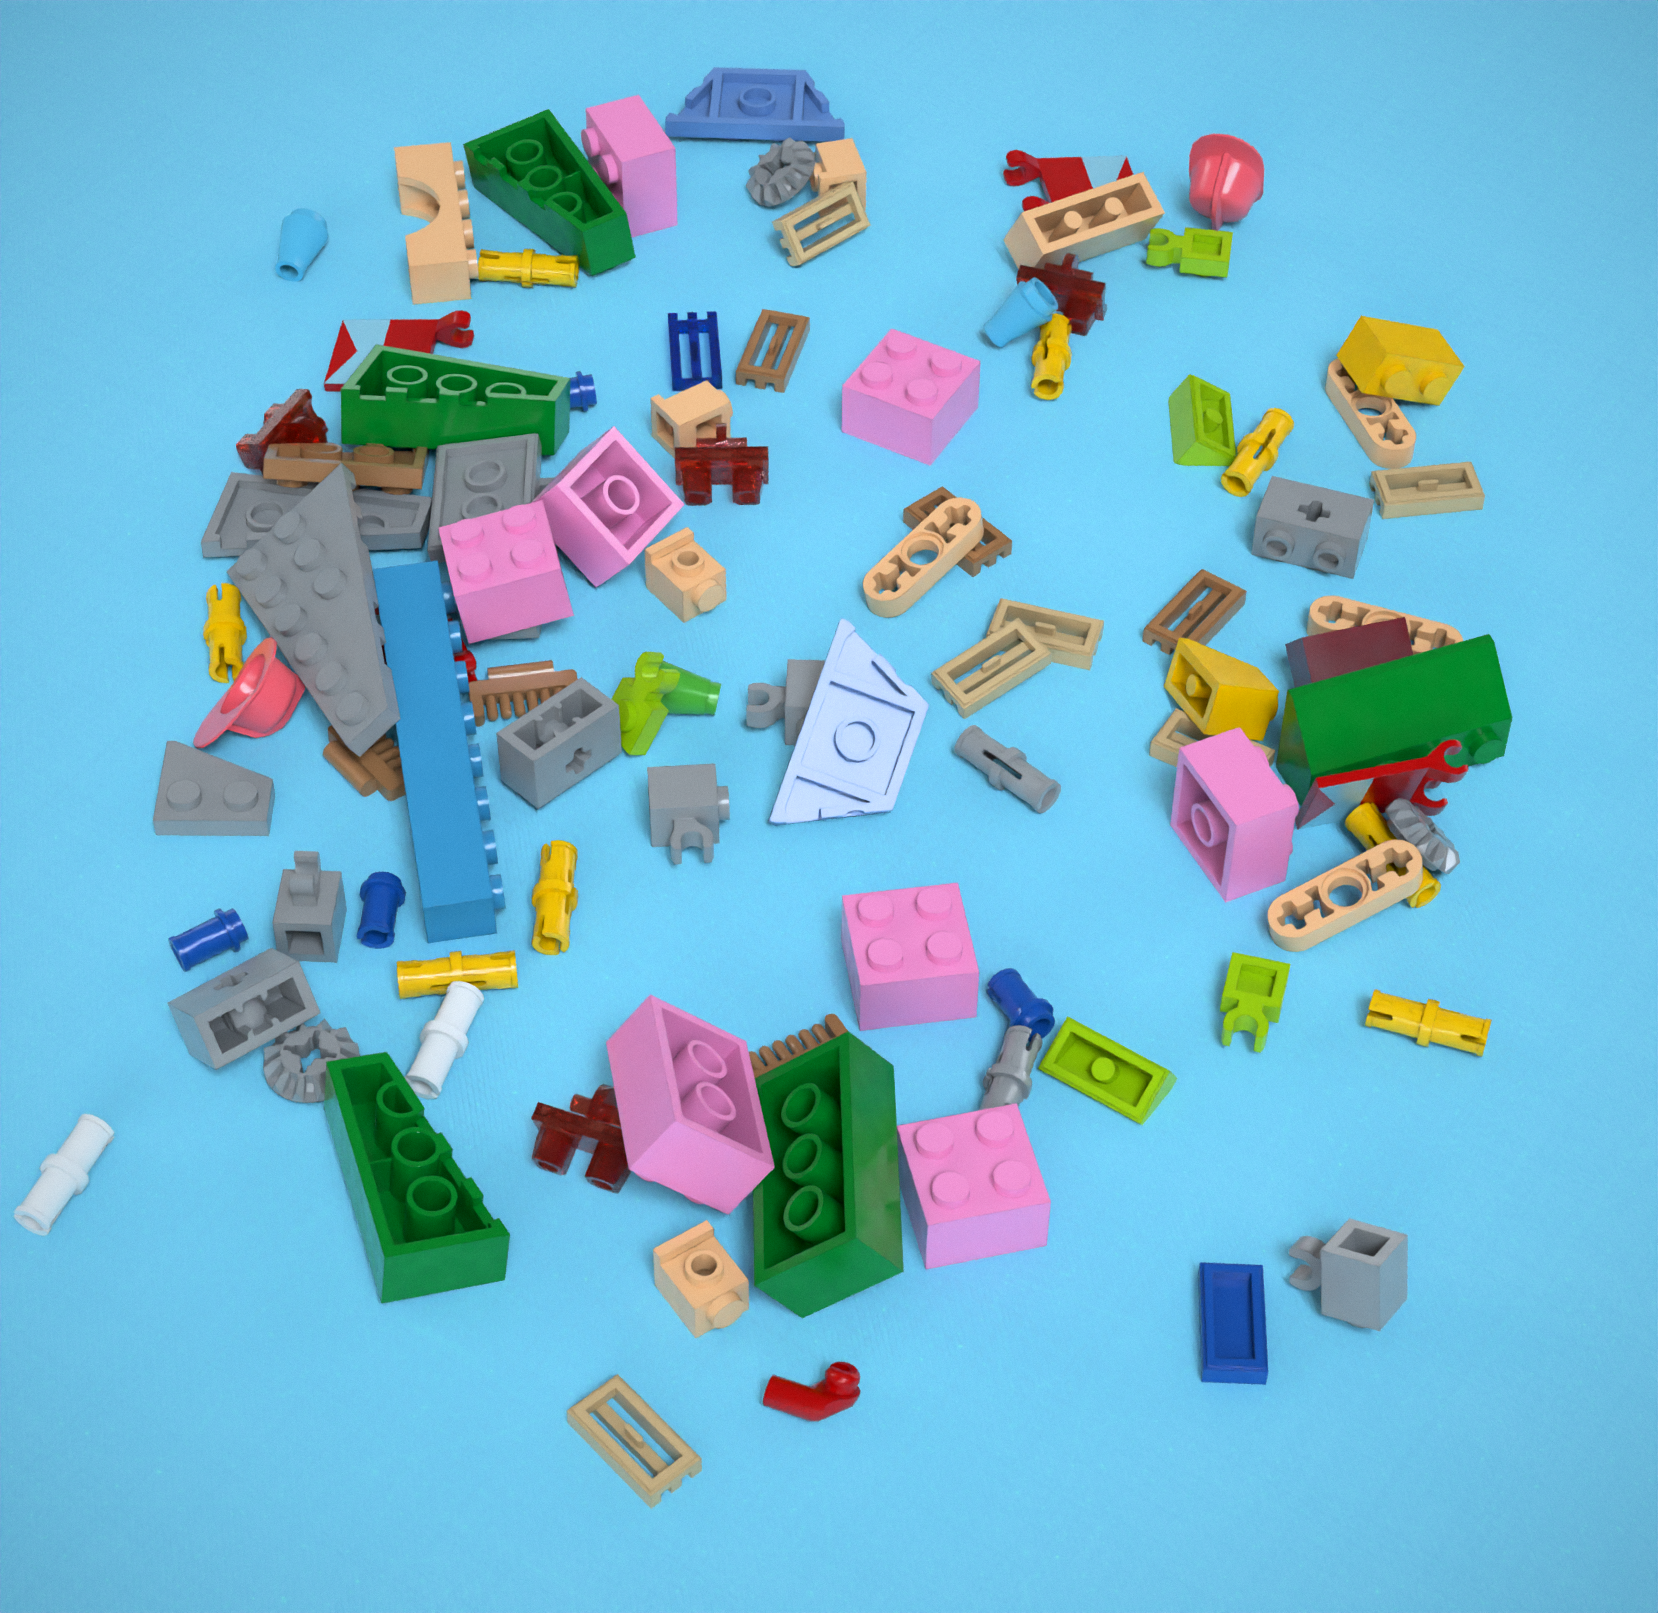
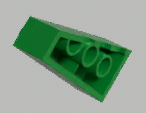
M550 109L463 144L474 188L565 256H578L579 266L590 275H596L636 258L627 213Z
M376 344L341 388V444L366 445V443H374L389 447H428V449H437V446L538 433L542 445L541 456L555 455L569 433L571 378Z
M381 1052L327 1061L324 1110L381 1304L504 1281L510 1240L509 1232L499 1218L493 1219L483 1204L484 1195L472 1177L466 1179L452 1158V1147L442 1132L436 1134L424 1116V1106L389 1054Z

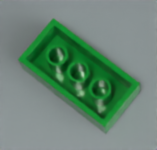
M847 1031L755 1078L775 1168L753 1189L754 1286L801 1318L807 1317L904 1272L894 1066Z

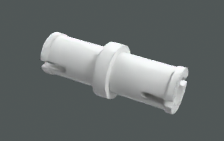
M451 982L434 1020L425 1023L420 1034L421 1048L410 1071L405 1076L406 1081L418 1097L436 1099L440 1095L442 1085L454 1059L462 1057L469 1042L466 1034L478 1008L484 1001V996L478 988L467 982Z
M82 1114L56 1154H49L40 1166L42 1175L21 1205L17 1206L14 1211V1218L25 1229L37 1235H48L51 1226L73 1194H82L89 1183L88 1172L106 1146L115 1137L113 1136L114 1131L105 1121L91 1114Z

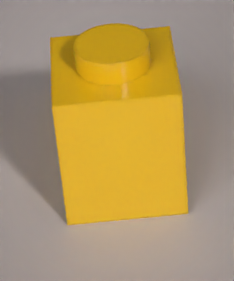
M1178 639L1164 688L1203 734L1218 735L1240 727L1248 739L1263 741L1268 724L1277 713L1279 690L1259 668L1191 639Z

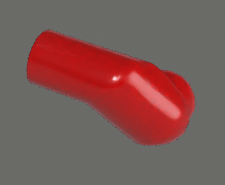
M846 1362L831 1364L830 1368L825 1372V1379L811 1386L772 1375L764 1393L763 1405L808 1421L818 1422L855 1404L861 1392L858 1387L861 1375L854 1365Z

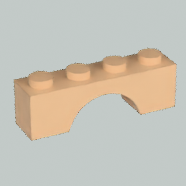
M451 142L394 147L401 214L418 217L430 222L429 225L421 230L405 236L413 305L471 299L470 279L479 278L476 249H470L474 248L472 221L468 219L470 218V211L465 186L463 160L453 161Z

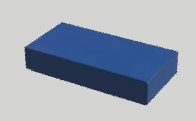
M1200 1262L1198 1270L1201 1382L1266 1385L1268 1354L1263 1265Z

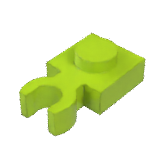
M1185 227L1184 236L1175 235L1167 229H1151L1146 264L1160 267L1171 263H1179L1180 273L1196 274L1203 277L1218 276L1228 278L1233 232Z
M643 652L636 662L635 678L623 677L611 699L619 705L621 744L629 755H646L669 712L661 703V699L664 693H670L675 689L680 678V672L677 669H660L658 671L664 659V655L661 652Z
M1232 952L1220 1005V1011L1227 1013L1223 1020L1221 1034L1223 1045L1230 1046L1233 1034L1237 1031L1245 1030L1252 1033L1255 1037L1253 1051L1259 1053L1263 1051L1267 1042L1268 1021L1279 1022L1291 964Z

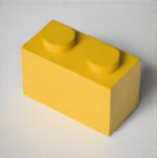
M1360 316L1336 355L1362 393L1440 406L1465 367L1438 329Z

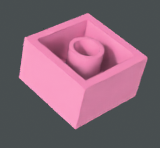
M635 95L585 108L586 129L581 131L583 148L588 156L590 165L627 213L631 237L677 226L676 149L641 97Z
M891 328L842 385V432L931 466L978 408L981 361Z
M615 426L581 450L532 501L543 500L554 543L596 588L630 565L685 505Z
M543 500L516 505L506 510L472 519H463L457 523L438 527L454 598L469 644L574 616Z
M1240 727L1180 747L1170 826L1223 900L1228 902L1284 882L1286 880L1289 855L1293 851L1292 836L1295 817L1299 813V805L1292 788L1287 784H1282L1269 767L1264 751L1259 746H1254Z
M958 883L842 895L841 942L860 1031L977 1017L979 969Z
M1017 1103L897 1126L899 1183L925 1269L1047 1246L1051 1201Z

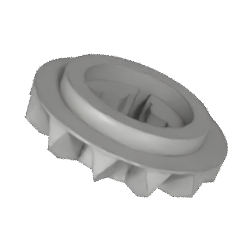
M788 138L781 146L773 143L768 153L758 155L759 163L748 170L751 178L748 180L746 187L752 194V198L763 206H775L789 200L806 185L813 173L815 166L813 151L803 140L796 142Z
M1398 798L1385 807V812L1389 817L1387 825L1397 840H1404L1413 844L1421 854L1422 864L1429 870L1436 871L1439 869L1446 874H1450L1460 863L1459 853L1454 848V844L1445 836L1444 831L1438 828L1432 819L1427 817L1418 806H1414L1409 800Z
M325 1018L317 1026L307 1027L302 1023L295 1030L289 1033L285 1032L276 1037L275 1043L272 1046L264 1048L263 1070L265 1079L271 1089L285 1099L301 1103L324 1101L326 1062L360 1056L358 1043L352 1041L346 1027L333 1029ZM320 1049L321 1058L314 1059L311 1066H307L305 1073H303L301 1058H307L311 1051Z

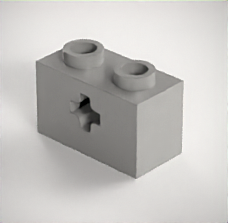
M1272 476L1256 515L1251 555L1353 579L1368 539L1374 499Z
M582 677L496 733L501 780L537 809L622 753L619 705Z
M273 948L258 954L167 1003L189 1054L215 1070L320 1014L299 961Z

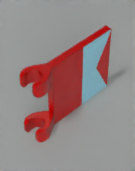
M1012 150L1006 155V162L1009 167H1020L1015 170L1006 169L1003 172L1004 179L1010 186H1021L1039 177L1047 201L1037 196L1025 197L1021 204L1024 212L1134 175L1127 156L1035 158L1021 150Z
M459 310L451 312L440 319H343L324 380L325 391H341L343 385L376 344L429 354L434 353L437 340L456 348L469 347L474 339V331H463L458 328L466 329L470 326V314L467 311Z
M1444 741L1427 757L1316 778L1298 815L1295 817L1297 830L1345 821L1355 808L1368 802L1370 804L1374 803L1380 813H1386L1385 807L1398 798L1409 800L1414 806H1418L1426 816L1440 814L1448 804L1447 798L1432 801L1426 797L1424 789L1437 788L1441 782L1455 783L1466 775L1469 770L1468 765L1451 767L1444 759L1445 755H1456L1461 751L1462 745L1460 741Z

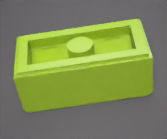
M1189 374L1174 390L1168 400L1173 462L1184 466H1230L1236 457L1230 393Z
M1068 1016L1038 1067L1039 1070L1142 1126L1171 1091L1178 1079L1166 1068Z

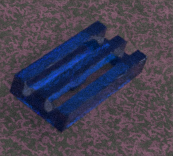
M707 311V319H697V312H687V320H678L677 313H667L672 391H684L706 380L716 389H722L717 311ZM699 333H708L711 377H702ZM679 334L689 335L692 378H682Z

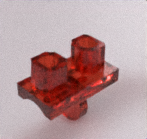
M1067 253L1062 266L1046 262L1044 269L1020 264L1016 276L1017 285L1020 281L1027 283L1033 277L1042 281L1052 292L1058 303L1056 311L1064 312L1063 316L1069 319L1068 325H1072V334L1086 336L1095 320H1104L1107 311V304H1105L1106 283L1094 281L1093 272L1078 269L1079 257L1077 254Z
M296 389L284 404L273 403L264 413V426L256 434H245L236 444V449L247 469H260L263 475L264 456L269 444L328 443L326 437L328 428L325 421L318 417L313 410L311 403L312 395L309 389Z
M716 423V438H696V447H675L676 485H681L685 504L687 506H706L712 503V485H732L734 503L738 505H758L761 500L764 484H769L768 446H747V437L727 438V423Z
M605 1084L600 1085L592 1099L579 1094L573 1096L570 1103V1111L586 1117L547 1104L537 1103L531 1117L539 1131L532 1154V1160L537 1167L558 1175H566L575 1151L579 1149L593 1154L585 1173L588 1183L615 1194L620 1192L631 1170L628 1168L622 1129L610 1125L621 1127L614 1087Z

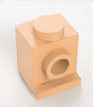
M853 138L816 143V151L814 152L815 166L809 178L812 191L818 192V196L844 182L853 181L863 208L866 210V170ZM847 197L819 211V216L821 217L847 203Z
M707 380L667 399L662 398L659 394L650 398L652 437L679 464L731 441L730 418L733 415L731 402L722 390H717Z
M688 527L644 549L646 588L683 623L703 612L714 609L718 604L726 601V569L694 541V532Z
M707 1220L653 1249L655 1286L695 1339L714 1328L721 1329L731 1325L743 1312L749 1309V1280L714 1237V1228Z

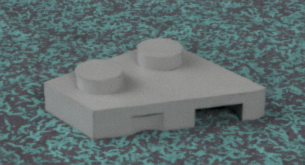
M167 741L153 816L156 835L269 836L275 800L273 779L180 742Z

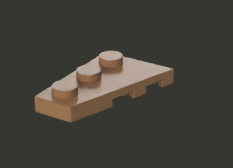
M334 443L269 444L264 456L263 479H275L276 483L283 487H304L308 485V482H321L342 462L354 473L356 488L352 491L358 490L360 485L380 486L381 490L388 494H409L413 489H422L429 460L428 447L411 448V451H394L383 444L366 443L365 446L355 447L353 452H343L342 446Z

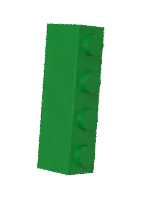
M1487 634L1287 690L1276 768L1285 783L1294 791L1299 805L1302 806L1313 782L1318 777L1427 757L1439 744L1447 740H1458L1462 745V749L1458 754L1444 756L1446 763L1451 767L1485 764L1496 758L1503 757L1512 723V714L1494 640Z

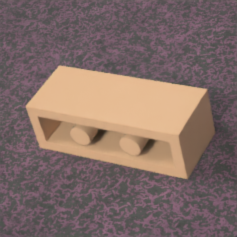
M1144 172L1022 212L1003 241L1021 276L1026 281L1033 277H1038L1145 240L1150 230L1155 227L1165 212Z

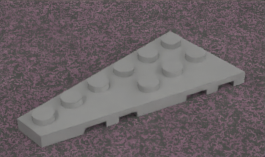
M341 462L290 512L281 516L276 525L252 548L243 552L237 562L226 572L267 632L275 639L278 648L342 741L360 757L401 718L392 671L384 663L381 646L386 643L383 627L377 623L374 610L379 606L369 549L361 541L358 524L363 522L361 508L354 502L352 490L356 488L355 476Z

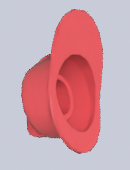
M1213 133L1201 136L1193 143L1189 154V201L1194 210L1211 219L1212 230L1218 231L1224 222H1238L1244 219L1254 202L1261 199L1264 192L1265 168L1263 159L1257 150L1243 139L1228 134Z
M274 638L264 639L254 649L234 683L203 720L193 741L197 749L211 744L226 730L254 738L269 736L282 729L291 718L305 691V685L297 674L275 657L277 642Z

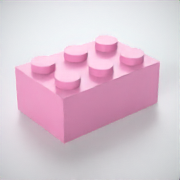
M650 994L606 1042L628 1168L645 1181H655L683 1194L696 1204H705L729 1215L775 1168L747 1042Z

